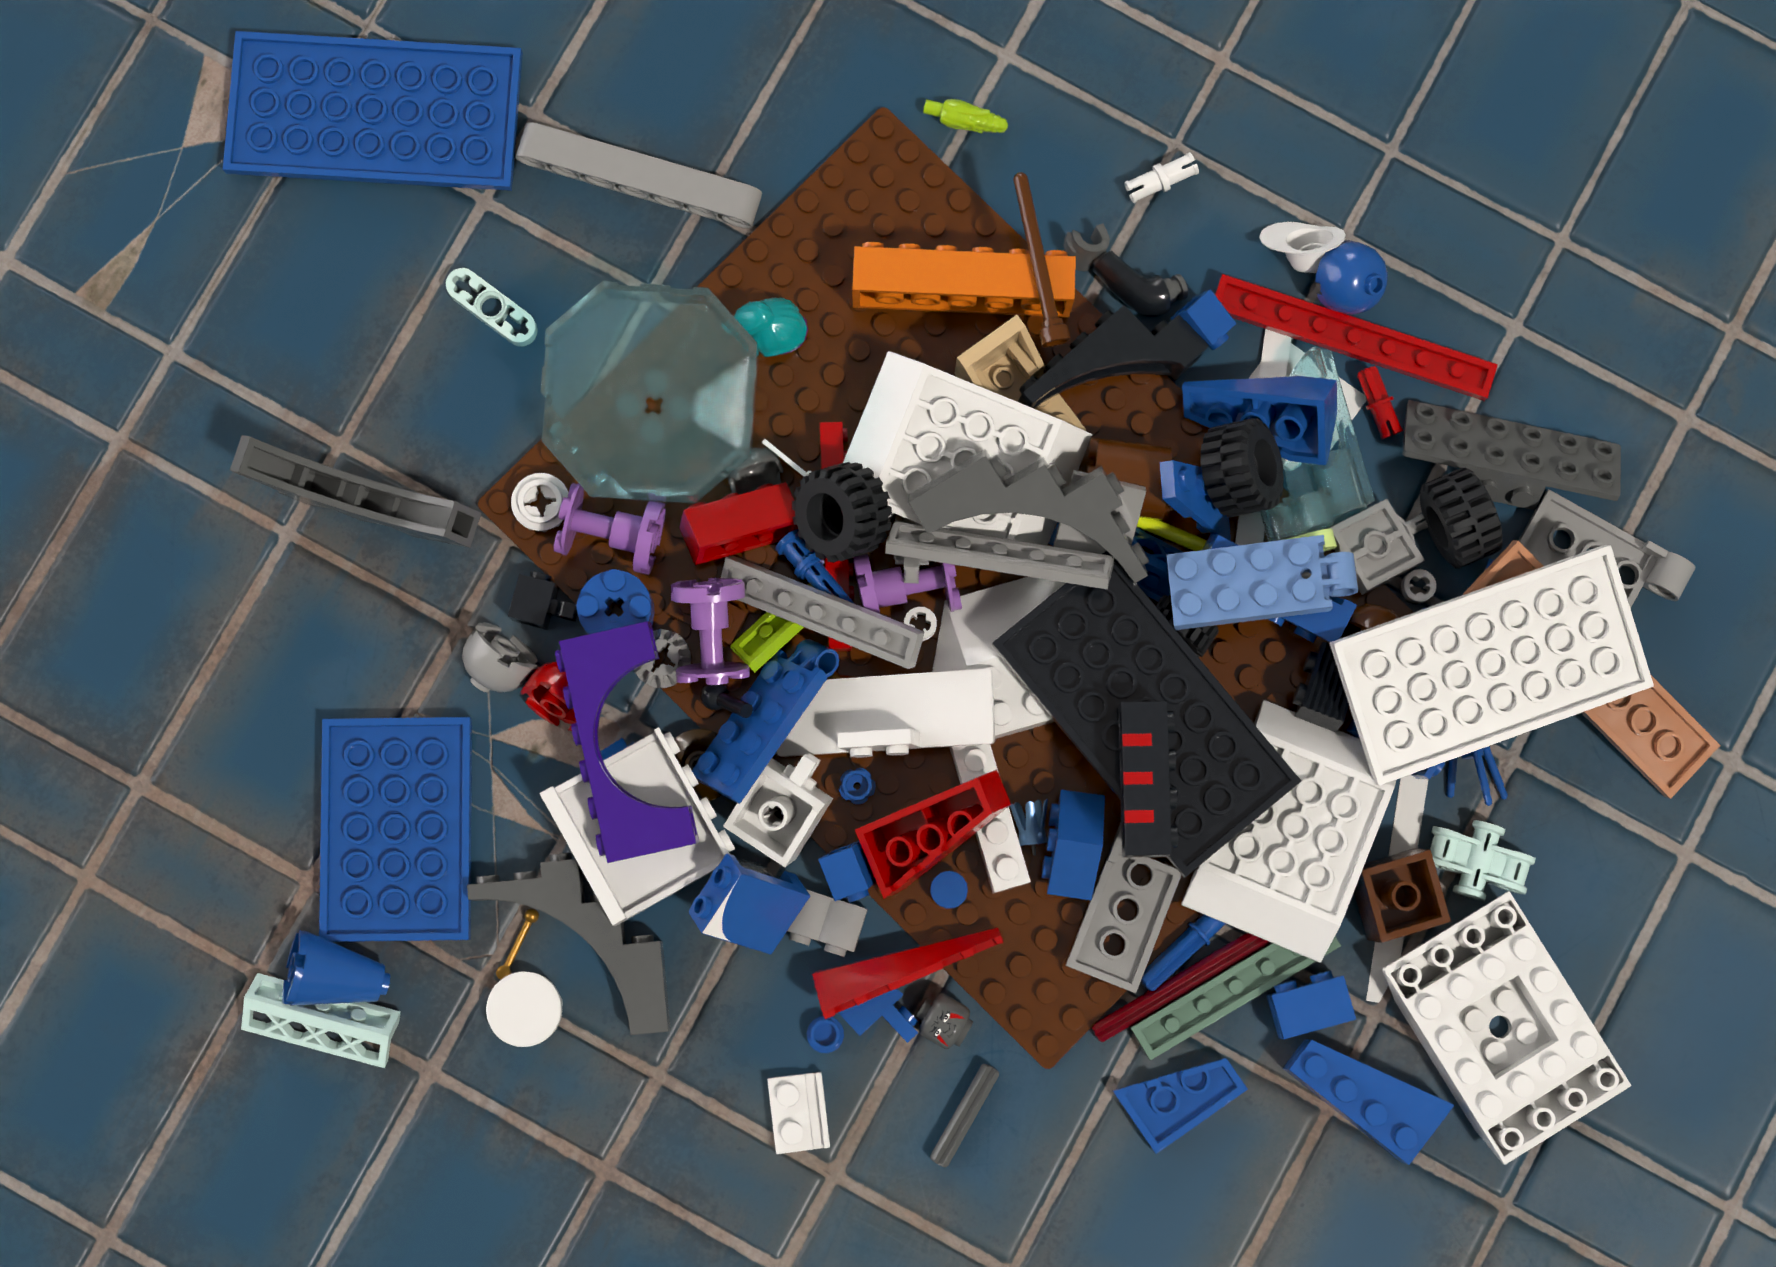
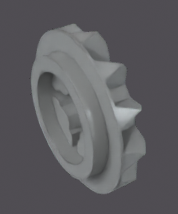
M664 629L655 630L653 632L658 652L660 653L663 648L666 649L669 644L667 657L675 666L661 664L659 668L652 672L654 669L653 665L655 664L654 660L637 667L634 671L645 684L655 688H667L678 683L676 682V669L681 666L690 665L691 654L685 640L676 632Z

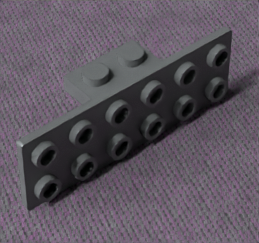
M1409 400L1406 405L1402 454L1405 457L1452 467H1466L1480 479L1493 502L1535 510L1546 486L1617 501L1620 496L1621 446L1619 444Z

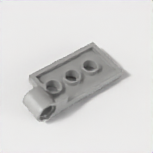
M1549 489L1544 493L1518 540L1543 566L1586 552L1588 548L1611 545L1618 569L1620 566H1628L1635 573V580L1632 585L1623 584L1630 609L1642 587L1665 599L1678 601L1696 568L1686 558L1669 552L1651 541L1644 543ZM1556 530H1563L1569 534L1571 544L1568 549L1558 548L1554 544L1553 534Z
M1121 822L1065 966L1136 994L1179 883L1181 873L1174 867L1148 857H1122ZM1137 864L1147 866L1151 872V879L1144 886L1136 885L1131 880V870ZM1130 899L1136 903L1138 912L1133 920L1125 921L1119 917L1117 906L1121 900ZM1113 933L1118 934L1124 940V949L1116 956L1109 955L1103 946L1104 939Z

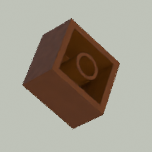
M1414 848L1364 864L1354 890V895L1367 940L1384 943L1451 922L1430 849Z

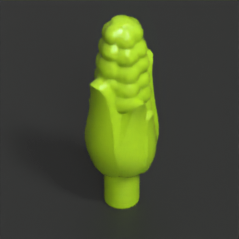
M927 99L925 102L924 114L940 117L942 124L953 129L970 130L982 134L983 132L1004 133L1008 128L1005 118L990 113L988 109L974 106L962 100L947 99L944 103Z

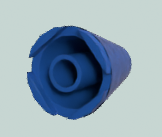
M299 930V933H296L287 961L286 968H289L288 979L283 982L282 1003L295 1006L377 1002L380 995L387 994L390 984V973H385L384 964L308 931Z

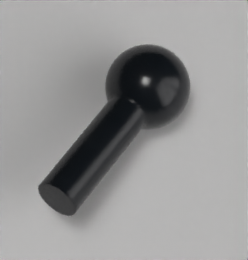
M705 684L700 692L701 702L709 710L716 711L724 708L743 718L750 717L753 712L752 705L731 696L724 684Z

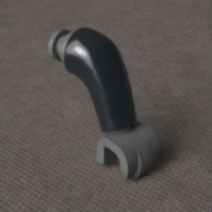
M1103 223L1096 225L1090 237L1094 245L1086 243L1078 231L1072 230V232H1067L1063 246L1065 252L1068 253L1067 256H1076V270L1084 272L1093 270L1103 283L1132 310L1142 315L1157 316L1169 312L1171 304L1175 303L1177 299L1182 301L1188 297L1187 284L1180 274L1173 275L1171 280L1169 278L1162 279L1159 275H1142L1127 265L1113 251L1106 252L1110 238Z

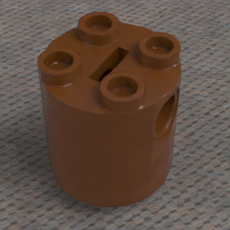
M1090 438L1088 459L1093 460V462L1086 461L1084 473H1090L1102 466L1107 475L1114 472L1119 481L1146 487V495L1139 518L1162 520L1164 513L1171 506L1162 499L1160 462L1172 460L1171 447Z

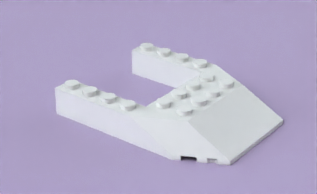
M1025 577L960 596L962 609L955 610L954 612H950L947 600H945L932 672L984 668L992 670L995 739L1055 722L994 649L992 643L1065 584L1064 582ZM990 744L949 746L960 784L994 770L998 771ZM1008 807L975 833L993 894L1031 882Z

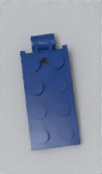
M805 639L797 645L795 652L789 658H787V654L782 650L773 655L769 662L763 666L761 673L750 689L741 698L742 701L752 705L753 712L751 716L743 718L732 713L726 723L721 726L717 736L705 753L700 756L692 770L697 781L740 804L823 686L827 677L837 670L839 666L837 652L811 639Z

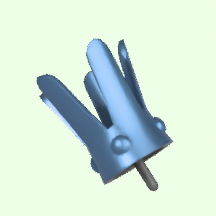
M1048 799L1044 801L1043 810L1041 800H1037L1035 803L1032 801L1027 802L1025 806L1026 818L1021 804L1015 802L1014 805H1010L1019 830L1020 846L1032 845L1034 856L1036 855L1035 844L1047 843L1045 819Z

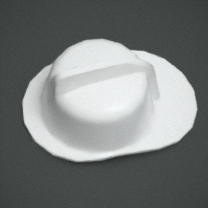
M1281 222L1267 226L1261 231L1259 238L1261 243L1267 248L1285 252L1294 270L1304 273H1316L1324 254L1344 242L1346 234L1337 227L1315 226L1298 222Z

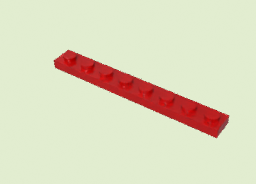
M1222 274L1215 296L1234 319L1482 401L1488 398L1498 364Z

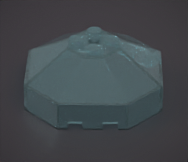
M602 281L546 329L544 343L546 346L545 362L542 368L541 393L545 399L542 442L590 497L695 504L752 455L759 358L758 345L709 288L693 287V290L671 288L670 285L641 283L640 286L619 285L618 282ZM651 397L653 400L661 398L664 401L660 405L663 411L659 415L655 412L647 414L644 411L648 407L646 403L647 398Z

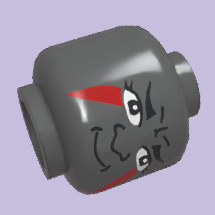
M944 993L937 995L933 1001L926 998L916 1015V1018L921 1020L919 1033L944 1049H949L954 1044L959 1047L974 1022L969 1019L970 1010L967 1006Z

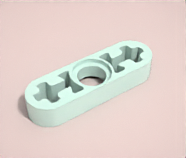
M458 268L448 275L446 289L451 298L513 345L527 346L535 340L538 331L537 325L528 312L469 269ZM467 279H470L468 282L470 287L479 294L475 299L474 305L470 304L474 301V298L468 292L462 290L459 294L457 293L458 288L455 283L458 280L465 282ZM496 298L502 303L501 311L491 317L482 313L483 303L487 299ZM510 309L513 310L509 314L512 320L518 324H522L524 321L527 322L525 326L528 333L526 335L518 333L514 336L515 331L512 325L505 321Z

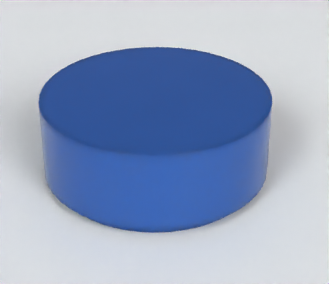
M945 871L934 878L931 883L930 893L937 905L942 908L952 909L964 902L967 897L968 886L965 879L959 873Z

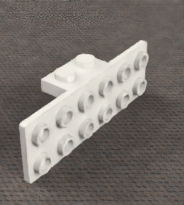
M989 668L827 679L781 744L777 754L781 757L803 756L808 752L812 755L850 753V757L862 758L872 757V751L886 750V755L909 754V749L993 744L995 742L993 672Z

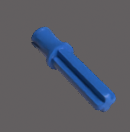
M1204 914L1195 923L1189 922L1187 924L1188 929L1145 969L1141 983L1150 991H1155L1203 945H1210L1209 939L1225 923Z

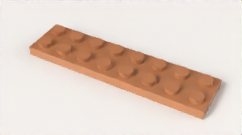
M1513 540L1463 595L1541 568L1543 565L1519 541ZM1651 675L1653 687L1581 713L1664 797L1671 799L1721 745Z

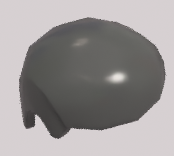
M749 448L738 453L733 458L727 471L732 493L743 494L751 492L768 483L773 485L780 484V473H783V467L779 457L767 448Z

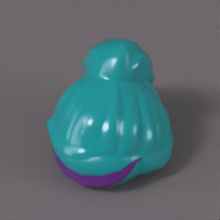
M768 298L761 301L748 302L737 309L734 317L723 322V327L730 334L747 338L749 343L755 349H758L764 357L783 355L798 349L806 340L808 332L807 320L800 314L798 307L792 301L785 298Z

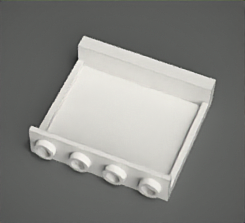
M659 727L654 729L655 732L607 758L604 760V763L619 785L643 801L667 807L692 805L700 841L697 844L607 863L606 855L600 857L597 849L596 834L601 833L598 819L592 820L588 808L587 798L593 797L590 782L584 783L582 775L579 774L555 788L552 786L540 793L613 926L619 925L713 872L727 853L730 854L729 852L735 849L725 829L718 833L711 819L717 817L707 797L699 800L693 787L699 783L688 764L681 768L675 754L680 752V749L670 732L663 735Z

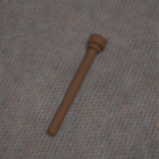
M1019 172L1015 174L1013 181L1044 319L1041 323L1042 329L1039 330L1042 347L1058 346L1071 340L1067 324L1063 323L1062 318H1058L1029 180L1025 173Z

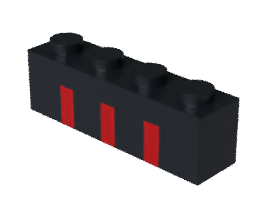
M1167 701L1121 702L1118 706L1122 857H1168L1172 855V848L1178 847L1177 825H1171L1170 811L1177 808L1176 787H1170L1169 772H1175L1176 769L1175 749H1169L1168 734H1174L1175 730L1174 711H1168Z

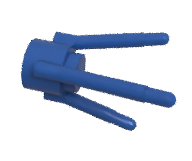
M1487 746L1461 757L1462 759L1474 758L1484 801L1487 806H1490L1492 798L1482 756L1485 757L1501 799H1507L1508 794L1490 746ZM1458 757L1449 760L1447 796L1449 798L1454 796Z

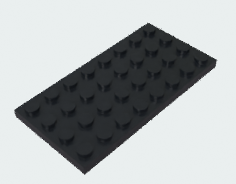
M1108 551L1102 553V555L1112 556ZM1115 558L1108 589L1065 583L992 643L994 649L1119 800L1118 706L1121 702L1167 701L1168 711H1174L1175 717L1174 734H1168L1169 749H1175L1176 754L1175 772H1169L1170 787H1176L1177 808L1176 810H1170L1171 825H1177L1178 847L1172 848V855L1167 858L1184 878L1301 782V779L1137 583H1134Z

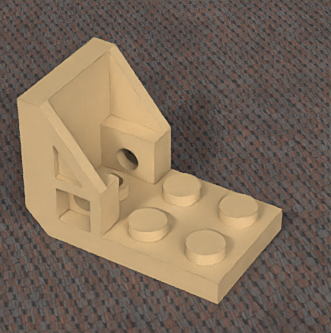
M1015 315L959 355L956 360L954 374L960 379L1017 402L1022 395L1018 391L1019 388L1033 375L1039 379L1044 374L1045 365L1025 324L1018 315ZM1060 394L1035 408L1038 411L1086 431Z

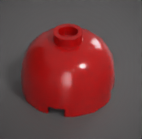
M549 662L538 667L521 690V695L525 693L528 695L525 703L538 716L555 726L560 724L559 719L568 724L577 723L574 709L567 708L564 698L563 687L568 686L566 672L559 671L557 662Z

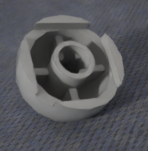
M486 622L476 625L463 647L462 659L465 669L472 677L470 679L471 683L483 692H489L490 690L496 692L513 691L521 687L529 679L537 667L535 665L538 661L537 657L520 639L512 635L509 641L499 635L502 628Z

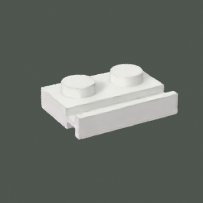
M822 1072L768 1078L776 1154L830 1148Z

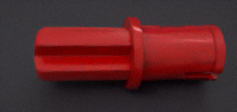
M1373 366L1361 370L1357 373V377L1368 402L1366 410H1371L1381 435V440L1391 436L1386 421L1389 422L1393 435L1402 432L1403 428L1400 426L1391 403L1394 398L1393 396L1389 397L1378 368Z

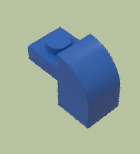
M898 989L839 1012L859 1036L881 1016L888 1021L907 1043L918 1034L914 1028L918 1023L917 1019L904 1006L899 1010L893 1006L904 995Z

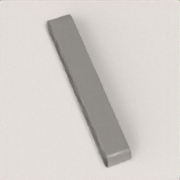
M534 122L526 123L515 156L518 161L531 167L747 229L753 226L763 194L759 189L748 184Z

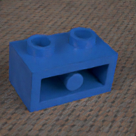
M1332 970L1311 975L1312 983L1297 987L1296 980L1275 985L1276 993L1266 996L1278 1038L1287 1039L1356 1020L1344 975L1333 977Z

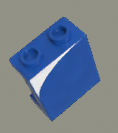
M727 853L720 864L714 869L712 876L700 894L694 899L689 909V914L702 934L772 954L810 898V894L796 874L784 871L779 879L742 867L734 855Z

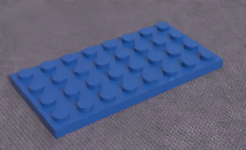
M235 31L223 171L226 174L512 191L523 57L522 49Z

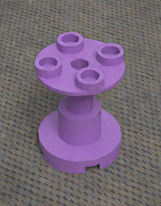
M572 483L568 498L564 497L560 506L559 519L565 521L563 530L557 532L554 552L566 556L572 547L576 532L609 539V547L634 553V572L649 575L656 559L650 553L655 552L656 546H659L666 514V509H664L665 503L650 500L643 517L617 511L613 518L583 511L584 486L581 483Z
M868 554L853 557L862 606L866 609L880 614L879 608L907 603L906 595L944 588L950 612L962 609L959 590L955 584L956 569L953 564L939 562V566L919 570V584L904 583V573H902L900 566L872 572Z
M708 578V581L696 582V579L671 584V601L690 603L691 627L693 630H699L701 663L685 665L676 669V682L691 683L698 681V678H706V684L720 685L729 683L728 678L740 679L750 677L749 665L746 663L723 662L722 629L729 627L727 601L745 597L744 581L742 582V579Z

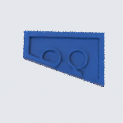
M1222 1058L1112 1090V1092L1154 1153L1157 1154L1244 1093L1248 1088L1227 1058Z

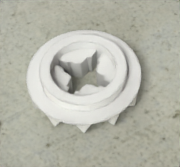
M546 473L529 475L522 479L513 491L511 498L513 514L529 530L546 532L559 526L563 521L559 519V511L563 498H568V490L562 481L553 475ZM538 488H541V492L546 499L556 500V502H551V504L545 506L544 517H542L537 507L526 505L537 500Z

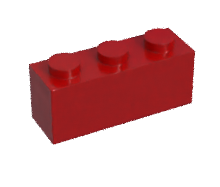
M784 482L776 485L771 483L764 484L751 492L743 494L731 493L724 496L721 500L707 504L705 502H698L683 510L679 529L694 564H702L779 542L785 535L798 529L797 524L794 525L793 522L795 511L792 510V501L795 500L787 483Z

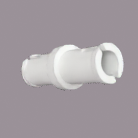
M1189 152L1165 165L1158 163L1152 166V171L1130 181H1125L1124 185L1127 192L1139 186L1142 187V189L1129 195L1131 201L1136 203L1138 200L1160 190L1166 192L1171 190V185L1199 174L1197 163L1182 169L1183 166L1195 161L1193 155Z

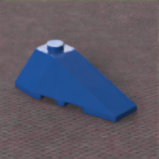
M1292 376L1189 381L1183 383V410L1185 418L1209 428L1258 418L1263 424L1267 425L1273 434L1281 458L1293 462L1318 465L1327 464L1337 417V380Z

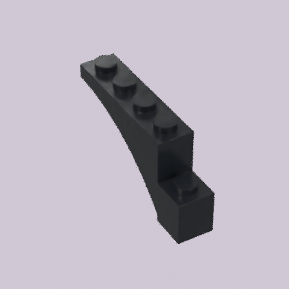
M1123 305L1114 314L1110 310L1103 314L1094 324L1097 329L1090 335L1086 332L1081 333L1070 344L1069 347L1072 350L1063 357L1059 353L1052 358L1044 367L1047 372L1039 379L1035 375L1030 377L1019 388L1018 391L1022 395L1017 402L1035 409L1043 402L1065 390L1086 382L1111 376L1156 374L1171 376L1176 381L1201 358L1209 345L1180 315L1170 323L1164 319L1150 332Z

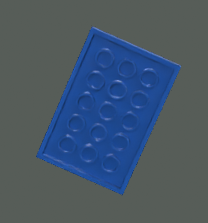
M471 717L322 719L319 937L331 942L471 940V900H468L467 885L471 884Z

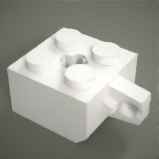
M808 752L803 755L795 768L791 764L785 767L776 760L771 759L742 802L736 804L723 827L783 867L788 866L797 859L833 800L832 797L815 787L817 782L811 778L821 760ZM778 806L783 811L781 812L784 815L782 818H778L775 815V812L778 810L773 809L774 807Z

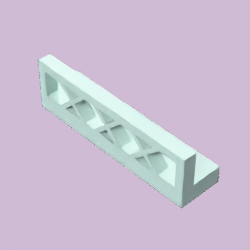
M257 973L244 996L241 1030L385 1068L389 1058L391 1038L399 1024L401 1011L367 1002L290 1006L282 1003L284 980ZM253 1012L264 1013L272 1021L266 1023L253 1019ZM292 1021L301 1023L308 1031H296L289 1023ZM325 1032L338 1033L343 1041L330 1040ZM368 1041L379 1044V1053L366 1050L361 1042Z

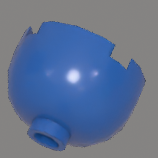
M1345 240L1340 246L1327 251L1320 260L1315 280L1316 283L1320 284L1321 294H1317L1318 299L1325 308L1343 314L1354 315L1366 312L1377 305L1384 295L1388 281V271L1385 261L1375 249L1359 242Z

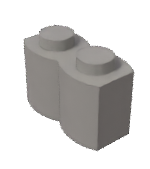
M807 890L810 898L787 930L790 932L788 939L808 946L811 939L826 943L824 951L845 957L847 950L855 952L868 909L841 900L834 901V898Z

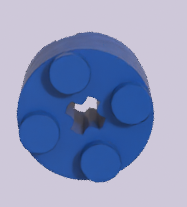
M612 569L592 577L582 588L576 604L579 621L588 634L646 621L651 622L653 625L655 611L651 594L637 577L625 571ZM623 602L621 608L624 613L619 617L616 614H612L609 617L608 615L611 613L609 606L612 603L619 605Z

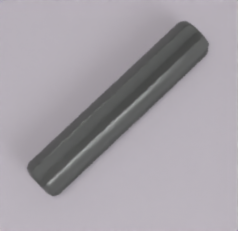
M988 1064L981 1065L930 1155V1159L945 1168L950 1164L998 1079V1070Z

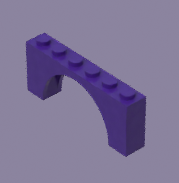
M646 621L559 641L560 650L555 651L556 662L559 671L566 672L568 686L563 687L564 698L567 708H573L577 723L571 724L572 735L575 745H582L585 760L579 761L584 783L590 782L593 797H588L587 801L592 820L598 819L601 833L596 834V844L600 857L606 855L607 863L700 842L692 805L683 807L659 806L633 796L619 785L610 774L599 747V719L610 692L632 670L650 661L659 659L652 623Z

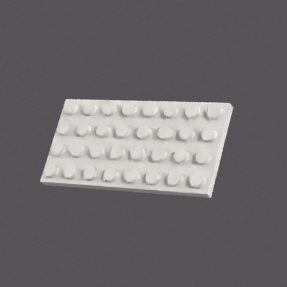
M1602 545L1329 642L1370 772L1378 786L1654 686L1611 545Z

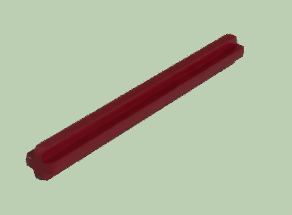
M1245 933L1166 980L1155 991L1146 992L1099 1020L1091 1027L1093 1033L1100 1042H1105L1271 942Z

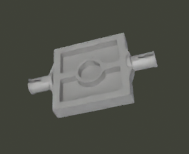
M1385 499L1330 527L1333 529L1337 545L1334 548L1335 552H1351L1354 554L1358 589L1362 595L1419 566L1425 561L1415 545L1413 534L1428 528L1426 520L1420 523L1425 518L1423 514H1419L1417 517L1405 522L1395 513L1389 501Z

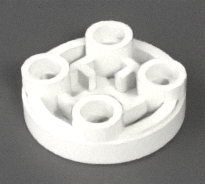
M516 972L501 979L492 989L486 1006L488 1023L496 1036L507 1044L517 1047L534 1046L547 1040L557 1029L562 1017L563 1000L557 988L546 977L534 972Z

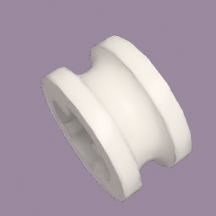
M1413 570L1401 581V594L1410 603H1424L1436 591L1435 578L1426 570ZM1411 579L1416 582L1420 579L1425 581L1427 584L1423 587V589H1427L1425 595L1422 592L1416 595L1411 592L1410 588L1414 586L1409 584Z
M915 607L906 614L904 624L915 628L914 625L909 624L912 618L917 620V615L926 616L925 622L931 624V627L928 631L925 628L923 629L925 633L922 641L928 640L934 635L937 627L935 614L926 607Z

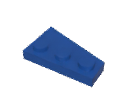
M1174 460L1160 462L1162 499L1184 518L1192 517L1196 521V528L1201 533L1218 534L1231 541L1229 517L1221 514L1212 503L1204 484L1201 467Z

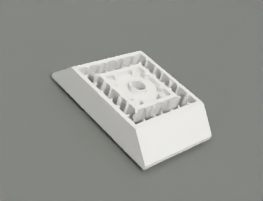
M1510 891L1382 969L1393 998L1474 1130L1503 1165L1511 1162L1632 1086ZM1495 1016H1502L1508 1024L1506 1034L1499 1038L1492 1035L1489 1029L1490 1021Z

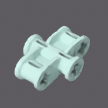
M1473 820L1472 827L1475 830L1471 838L1446 828L1433 826L1431 833L1434 834L1430 850L1435 867L1461 874L1459 884L1454 885L1453 892L1485 901L1486 894L1483 891L1486 883L1510 892L1526 894L1527 888L1524 884L1529 867L1534 865L1536 858L1497 846L1499 837L1504 836L1506 829L1491 823Z

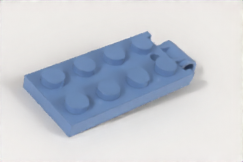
M1324 535L1168 554L1166 556L1175 630L1331 611L1333 606L1332 599L1330 600L1329 596L1344 597L1358 592L1354 554L1351 552H1336L1324 556ZM1304 572H1309L1312 574L1311 577L1307 579L1302 578L1301 575Z

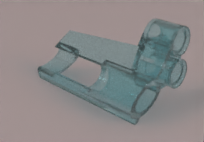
M1312 347L1299 360L1289 377L1305 376L1337 380V417L1335 424L1339 436L1338 450L1330 451L1326 465L1285 461L1282 458L1289 496L1283 498V502L1274 506L1273 509L1260 511L1268 542L1283 540L1317 530L1329 529L1366 510L1367 506L1375 501L1330 350Z

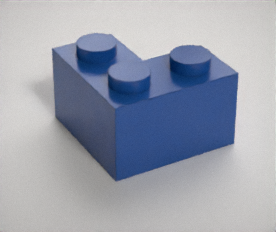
M1061 790L1058 804L1051 803L1048 826H1055V829H1049L1047 851H1052L1051 857L1044 856L1041 878L1048 879L1047 894L1092 900L1103 847L1104 795Z

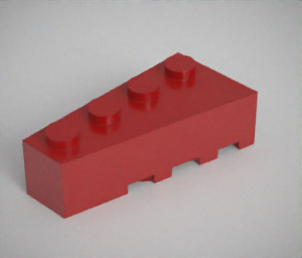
M997 770L855 829L883 899L907 888L1012 805Z

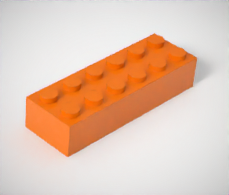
M865 242L862 244V247L854 246L853 308L1043 316L1029 250L1018 248L1009 250V253H994V249L989 247H975L971 252L957 251V247L950 245H940L935 250L921 249L920 245L909 243L901 244L899 248H884V244L879 242ZM1050 250L1045 253L1058 317H1069L1075 297L1076 256H1067L1068 253L1061 250Z

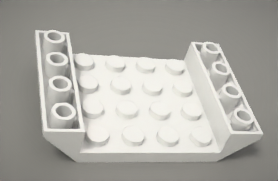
M888 351L843 463L850 462L851 464L857 462L862 464L863 469L868 467L874 471L873 477H879L883 482V491L888 492L890 499H887L888 506L892 507V513L921 524L908 503L909 494L986 449L990 457L997 455L1008 473L1003 477L1005 480L1044 457L1049 466L1054 463L1057 465L1066 481L1065 484L1061 485L1062 488L1070 485L1073 470L1078 471L1092 434L1056 417L929 365ZM998 513L982 514L955 521L940 529L1047 546L1057 522L1041 516Z
M1263 700L1254 724L1301 779V782L1194 871L1181 905L1321 963L1341 926L1395 788L1396 780L1379 786L1376 785L1359 738L1339 730L1333 732L1294 717L1295 712Z

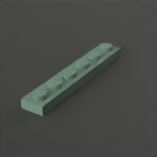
M1336 936L1330 944L1325 956L1331 953L1332 951L1336 950L1337 948L1341 947V944L1337 940ZM1270 943L1131 1026L1130 1029L1147 1058L1152 1060L1316 961Z

